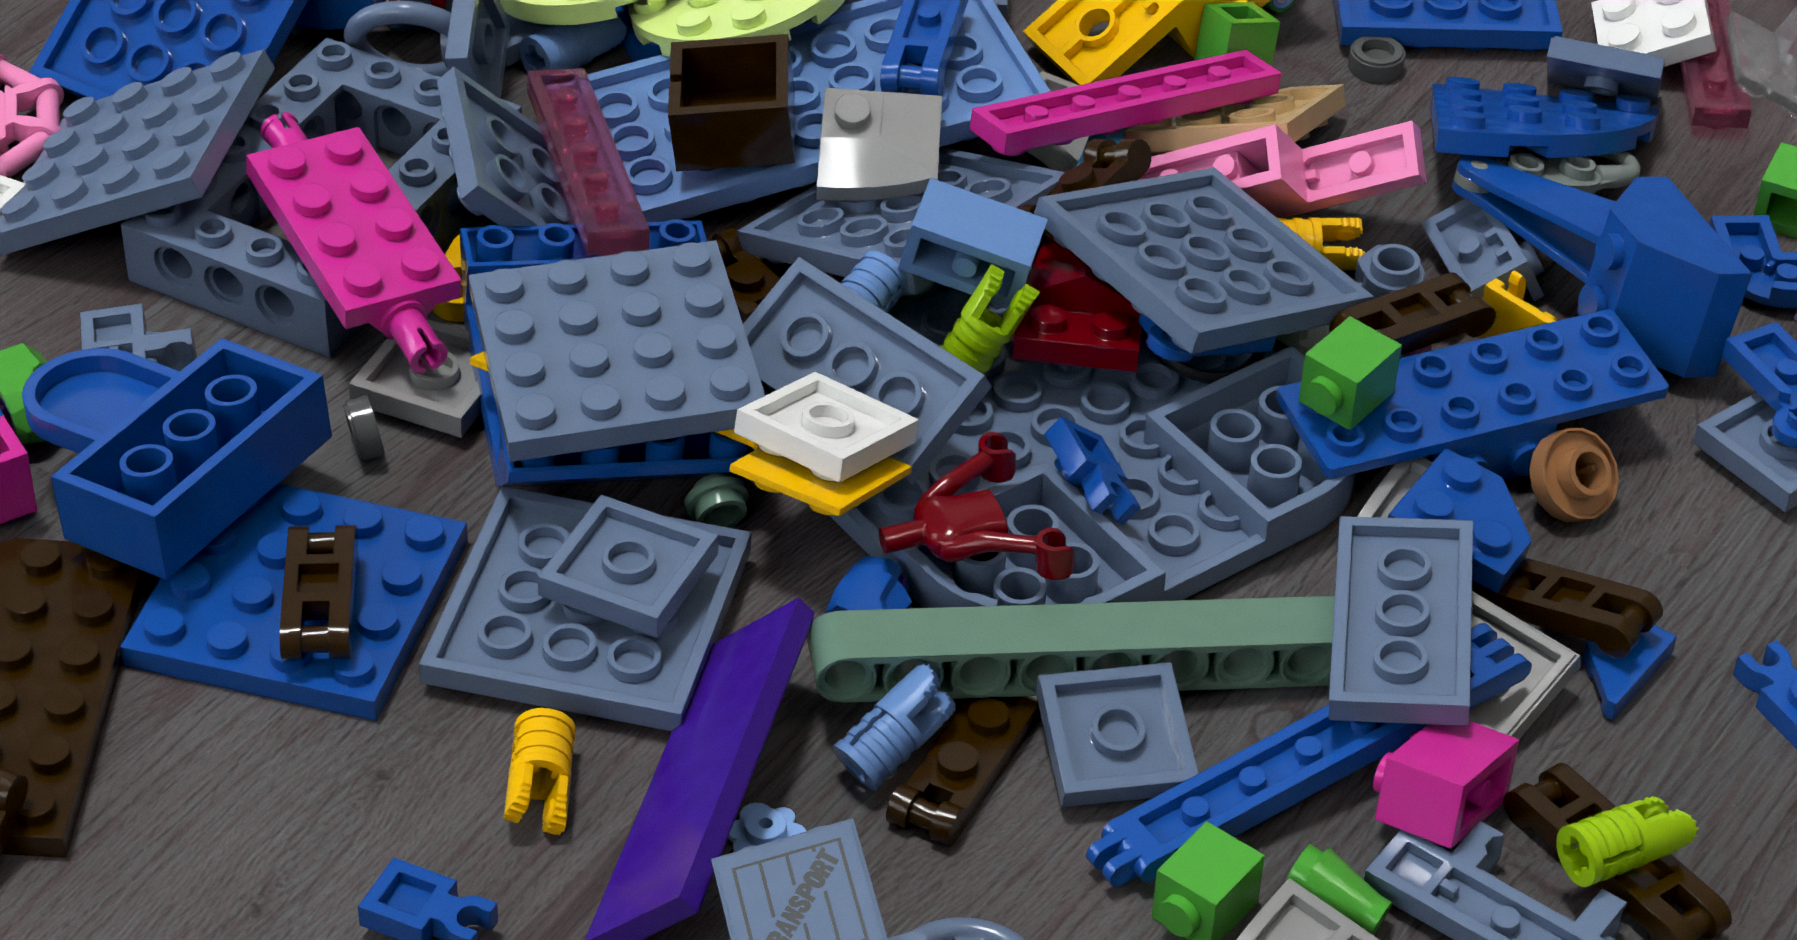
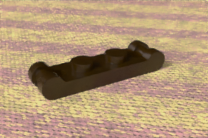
M1017 696L1015 698L1019 700L1016 705L1000 700V697L966 698L906 784H899L893 792L886 810V821L906 830L911 825H915L930 831L929 837L931 840L952 847L1040 719L1041 713L1037 696Z
M1558 763L1542 772L1537 784L1523 783L1505 793L1503 797V805L1509 819L1521 829L1531 827L1556 851L1557 834L1563 826L1577 823L1588 817H1594L1598 813L1616 807L1565 763ZM1672 854L1595 884L1600 890L1604 889L1626 901L1627 906L1624 911L1650 933L1652 940H1697L1700 937L1711 939L1727 930L1732 924L1731 912L1726 902ZM1675 902L1685 913L1679 914L1670 905Z

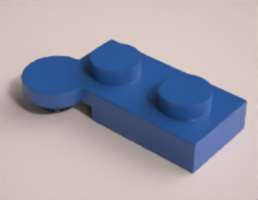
M1777 322L1726 338L1722 358L1776 411L1771 425L1775 438L1787 446L1797 448V341Z

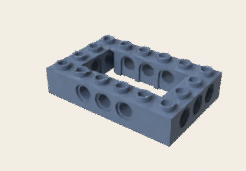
M329 38L324 39L256 101L201 198L128 218L121 223L128 280L330 358L362 325L349 329L343 327L288 240L250 226L256 219L262 221L268 215V207L246 174V155L271 149L261 136V126L268 117L276 114L283 126L288 129L281 117L283 112L292 113L296 117L300 128L308 139L360 127L374 150L380 147L402 155L388 171L440 247L473 214L462 204L457 195L458 183L454 163L449 155L448 149L450 144L446 124L441 116L442 104L437 80L440 76L400 64L392 59L383 58L343 42ZM503 100L522 114V106Z

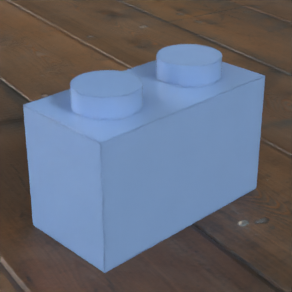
M930 178L911 225L898 269L972 295L990 265L993 264L1005 273L999 291L990 301L1009 307L1015 293L1026 283L1048 219Z

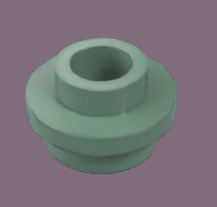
M720 473L711 474L696 482L693 489L687 494L684 505L691 519L701 523L730 528L745 517L749 493L743 480Z

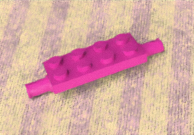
M281 113V117L288 129L283 126L276 114L268 117L262 124L260 132L262 138L269 144L271 149L246 155V174L343 327L349 329L367 323L371 324L388 339L396 341L407 358L409 366L415 373L426 372V367L420 360V356L423 357L431 371L440 367L447 358V347L439 340L427 319L429 313L437 304L460 298L461 278L360 127L308 139L292 113Z

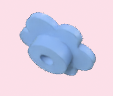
M750 803L740 811V820L734 821L728 839L734 843L733 852H737L745 847L757 846L806 832V829L802 825L795 823V813L789 808L779 807L773 809L763 803Z

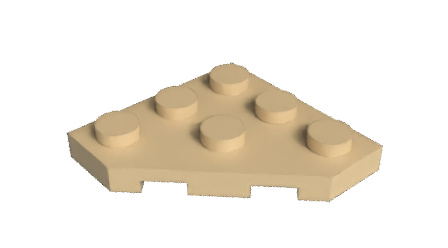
M1344 84L1288 87L1279 89L1278 94L1253 99L1249 103L1248 108H1245L1244 104L1233 103L1211 108L1204 114L1189 113L1177 116L1175 118L1176 123L1172 124L1171 118H1167L1159 124L1135 125L1124 131L1125 139H1142L1147 142L1151 150V157L1275 124L1294 142L1305 140L1310 137V131L1327 125L1330 117L1346 107Z

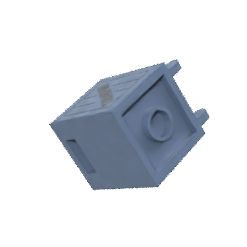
M853 818L831 825L818 826L809 831L761 845L745 847L737 852L711 859L731 940H927V937L918 931H911L887 938Z

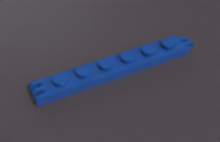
M1481 623L1471 628L1470 709L1523 681L1529 675L1532 668L1531 662L1522 654H1514V647L1505 639H1497V632L1486 623ZM1328 704L1109 821L1102 830V838L1095 841L1088 848L1086 858L1097 870H1102V876L1113 887H1119L1136 877H1139L1145 883L1153 882L1156 880L1157 870L1206 821L1236 837L1376 761L1386 753L1398 749L1409 740L1415 730H1422L1428 724L1329 720Z

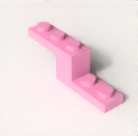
M1413 121L1301 149L1275 124L1152 156L1149 169L1138 179L1142 180L1215 167L1276 218H1288L1427 183L1421 130Z

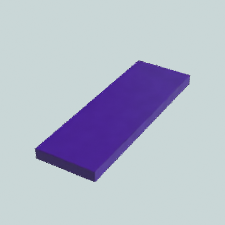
M799 597L712 645L683 722L671 732L585 940H643L699 913L714 875L711 859L721 856L814 619L815 612Z

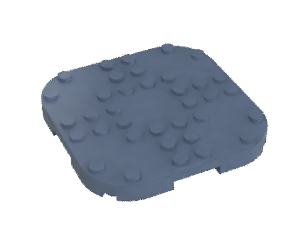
M1045 238L1042 239V240L1040 241V243H1039V246H1038L1036 255H1035V257H1034V260H1033V263H1032L1030 272H1031L1032 267H1033V265H1034V263H1035V261H1036V258H1037V256H1038V254H1039V251H1040V249H1041V247H1042V244H1043ZM934 282L933 287L925 293L903 295L900 297L897 303L889 309L888 314L938 346H943L944 339L953 330L956 320L961 317V311L970 299L971 294ZM990 301L986 308L1002 317L1008 307ZM1143 330L1137 372L1012 359L1013 334L1010 341L1004 343L1003 350L994 359V364L990 370L986 372V378L992 387L912 486L901 479L843 515L829 516L871 557L897 560L898 564L902 567L901 575L909 584L907 593L922 608L1184 600L1325 528L1343 512L1355 490L1358 473L1334 479L1325 477L1277 402V390L1280 386L1301 382L1305 356L1292 345L1277 353L1273 350L1266 352L1264 359L1209 384L1186 378L1165 366L1149 349ZM1244 353L1240 356L1225 354L1194 356L1191 360L1184 361L1183 363L1206 371H1227L1244 364L1252 353ZM763 387L765 396L771 393ZM1060 417H1064L1101 435L1127 477L1123 484L1132 492L1141 508L1124 525L1115 521L1108 508L1101 514L1092 511L1085 498L1084 488H1078L1070 484L1056 469L1054 461L1057 455L1044 433ZM989 432H997L1007 439L1008 449L1016 454V472L1013 478L1006 482L995 483L979 476L954 495L990 490L1003 511L1008 534L1037 536L1041 530L1048 527L1059 529L1066 537V546L1071 547L1075 552V566L1069 578L1049 580L1037 573L1036 555L1027 553L986 552L951 563L937 558L925 545L884 554L879 540V528L914 521V508L921 496L945 474L978 454V441L980 437Z

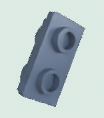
M1465 198L1421 222L1449 273H1457L1469 284L1472 297L1483 298L1485 284L1494 278L1505 283V290L1507 291L1509 287L1508 280L1513 270L1526 278L1525 289L1533 302L1544 297L1535 277L1544 272V268L1531 244L1525 241L1518 245L1515 239L1520 236L1471 201Z

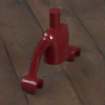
M989 432L980 437L978 441V454L945 474L921 496L914 508V521L879 528V540L884 554L925 545L937 558L951 563L986 552L1027 553L1036 555L1037 573L1049 580L1069 578L1075 566V552L1071 547L1066 546V537L1059 529L1048 527L1041 530L1037 536L1008 534L1003 511L990 490L954 495L979 476L995 483L1006 482L1013 478L1016 472V454L1008 449L1007 439L997 432Z

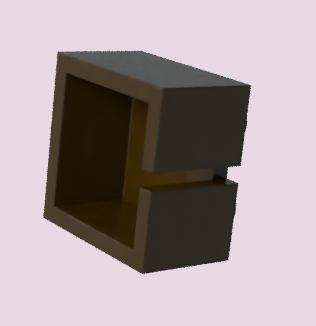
M788 34L671 42V82H669L668 119L676 172L692 170L712 171L719 168L747 166L770 167L776 164L795 163V87Z

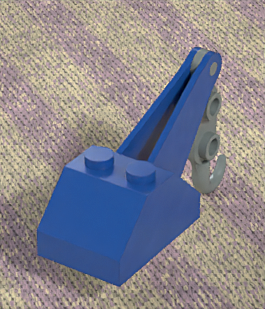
M1627 151L1598 155L1618 165H1596L1587 156L1537 158L1530 154L1515 153L1510 156V159H1505L1500 163L1484 156L1463 155L1460 157L1452 182V189L1458 195L1484 209L1583 281L1586 285L1581 289L1578 298L1577 313L1579 315L1606 309L1613 310L1656 367L1683 378L1716 377L1722 360L1726 338H1729L1752 273L1668 177H1639L1641 166L1637 159ZM1628 186L1617 201L1594 195L1597 190L1603 188Z

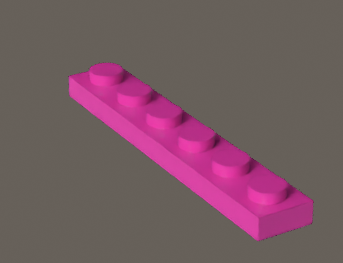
M1241 50L972 108L969 130L990 144L994 151L1003 155L1018 156L1024 154L1026 150L1051 144L1067 145L1073 139L1095 134H1115L1122 128L1140 124H1159L1167 118L1189 113L1204 114L1211 108L1233 103L1248 104L1255 98L1278 94L1282 73L1248 50Z

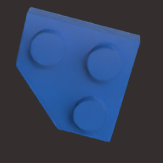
M1447 448L1440 453L1388 515V518L1473 520L1472 580L1497 594L1525 560L1532 542L1503 478L1478 465L1472 459L1463 457Z

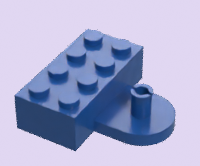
M223 338L219 339L181 371L118 349L92 348L70 352L48 361L35 370L27 379L22 391L27 422L31 430L37 436L50 443L79 453L51 476L64 539L165 580L170 578L332 437L322 374Z

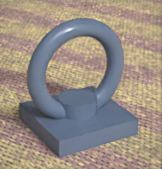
M453 0L451 12L420 2L386 1L369 5L355 13L346 24L344 43L435 76L442 77L454 66L501 99L511 25L499 0ZM389 24H412L440 32L443 62L415 64L390 58L369 44L367 34L377 27Z

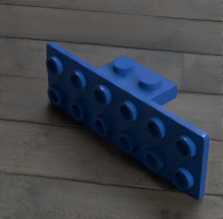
M1606 309L1402 357L1399 361L1394 393L1352 430L1344 428L1300 403L1298 399L1301 382L1280 386L1277 390L1276 400L1325 477L1329 479L1428 456V460L1434 462L1440 453L1447 448L1463 457L1472 459L1478 465L1496 473L1503 480L1530 475L1529 468L1533 451L1541 439L1556 432L1557 424L1665 398L1669 384L1613 310Z

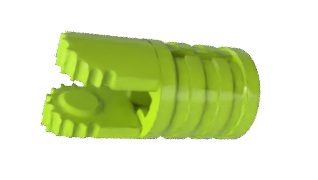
M993 264L990 265L970 299L963 307L961 317L956 320L953 330L944 339L943 346H940L985 375V377L986 372L994 364V359L1003 350L1004 343L1010 341L1015 330L1040 293L1028 284L1023 285L1013 296L1004 315L1000 317L995 312L986 308L991 298L999 291L1005 273Z
M1646 797L1644 800L1623 804L1611 810L1598 813L1594 817H1588L1577 823L1563 826L1557 834V852L1561 865L1569 878L1578 886L1589 887L1600 881H1605L1616 875L1631 871L1633 868L1647 865L1653 860L1672 854L1675 850L1679 851L1681 848H1685L1698 836L1696 835L1697 830H1699L1696 827L1697 821L1692 819L1691 815L1678 809L1674 812L1672 810L1668 811L1669 806L1664 804L1665 801L1658 797Z

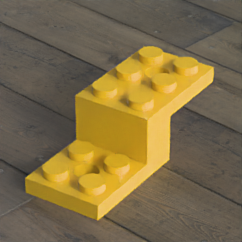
M1057 0L1023 32L1030 43L1070 81L1077 85H1083L1120 77L1167 34L1195 58L1204 3L1253 2L1262 8L1270 0ZM1109 22L1108 27L1102 33L1096 36H1088L1090 30L1096 24Z

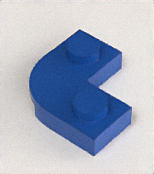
M1769 215L1711 216L1709 225L1752 273L1744 297L1767 306L1797 308V252L1781 251Z

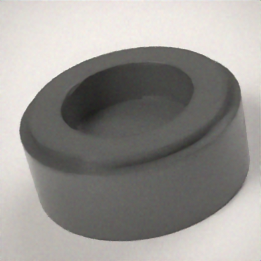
M1362 36L1356 39L1350 46L1348 68L1355 77L1366 82H1392L1403 73L1406 52L1404 47L1391 37Z
M364 395L345 401L343 408L359 459H362L364 462L384 456L385 451L368 396Z

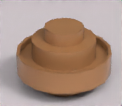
M1584 428L1563 429L1541 439L1533 451L1529 468L1531 487L1539 504L1552 517L1566 523L1594 519L1606 512L1616 498L1619 483L1617 463L1609 446L1597 434Z

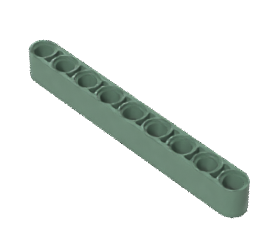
M1335 596L844 610L829 612L816 618L808 632L807 643L817 691L822 697L830 701L843 703L879 701L905 675L916 668L917 665L920 666L923 663L926 666L929 664L937 674L938 682L940 683V686L937 688L938 691L947 692L952 699L1037 696L1035 688L1039 675L1169 662L1172 663L1178 691L1330 686Z

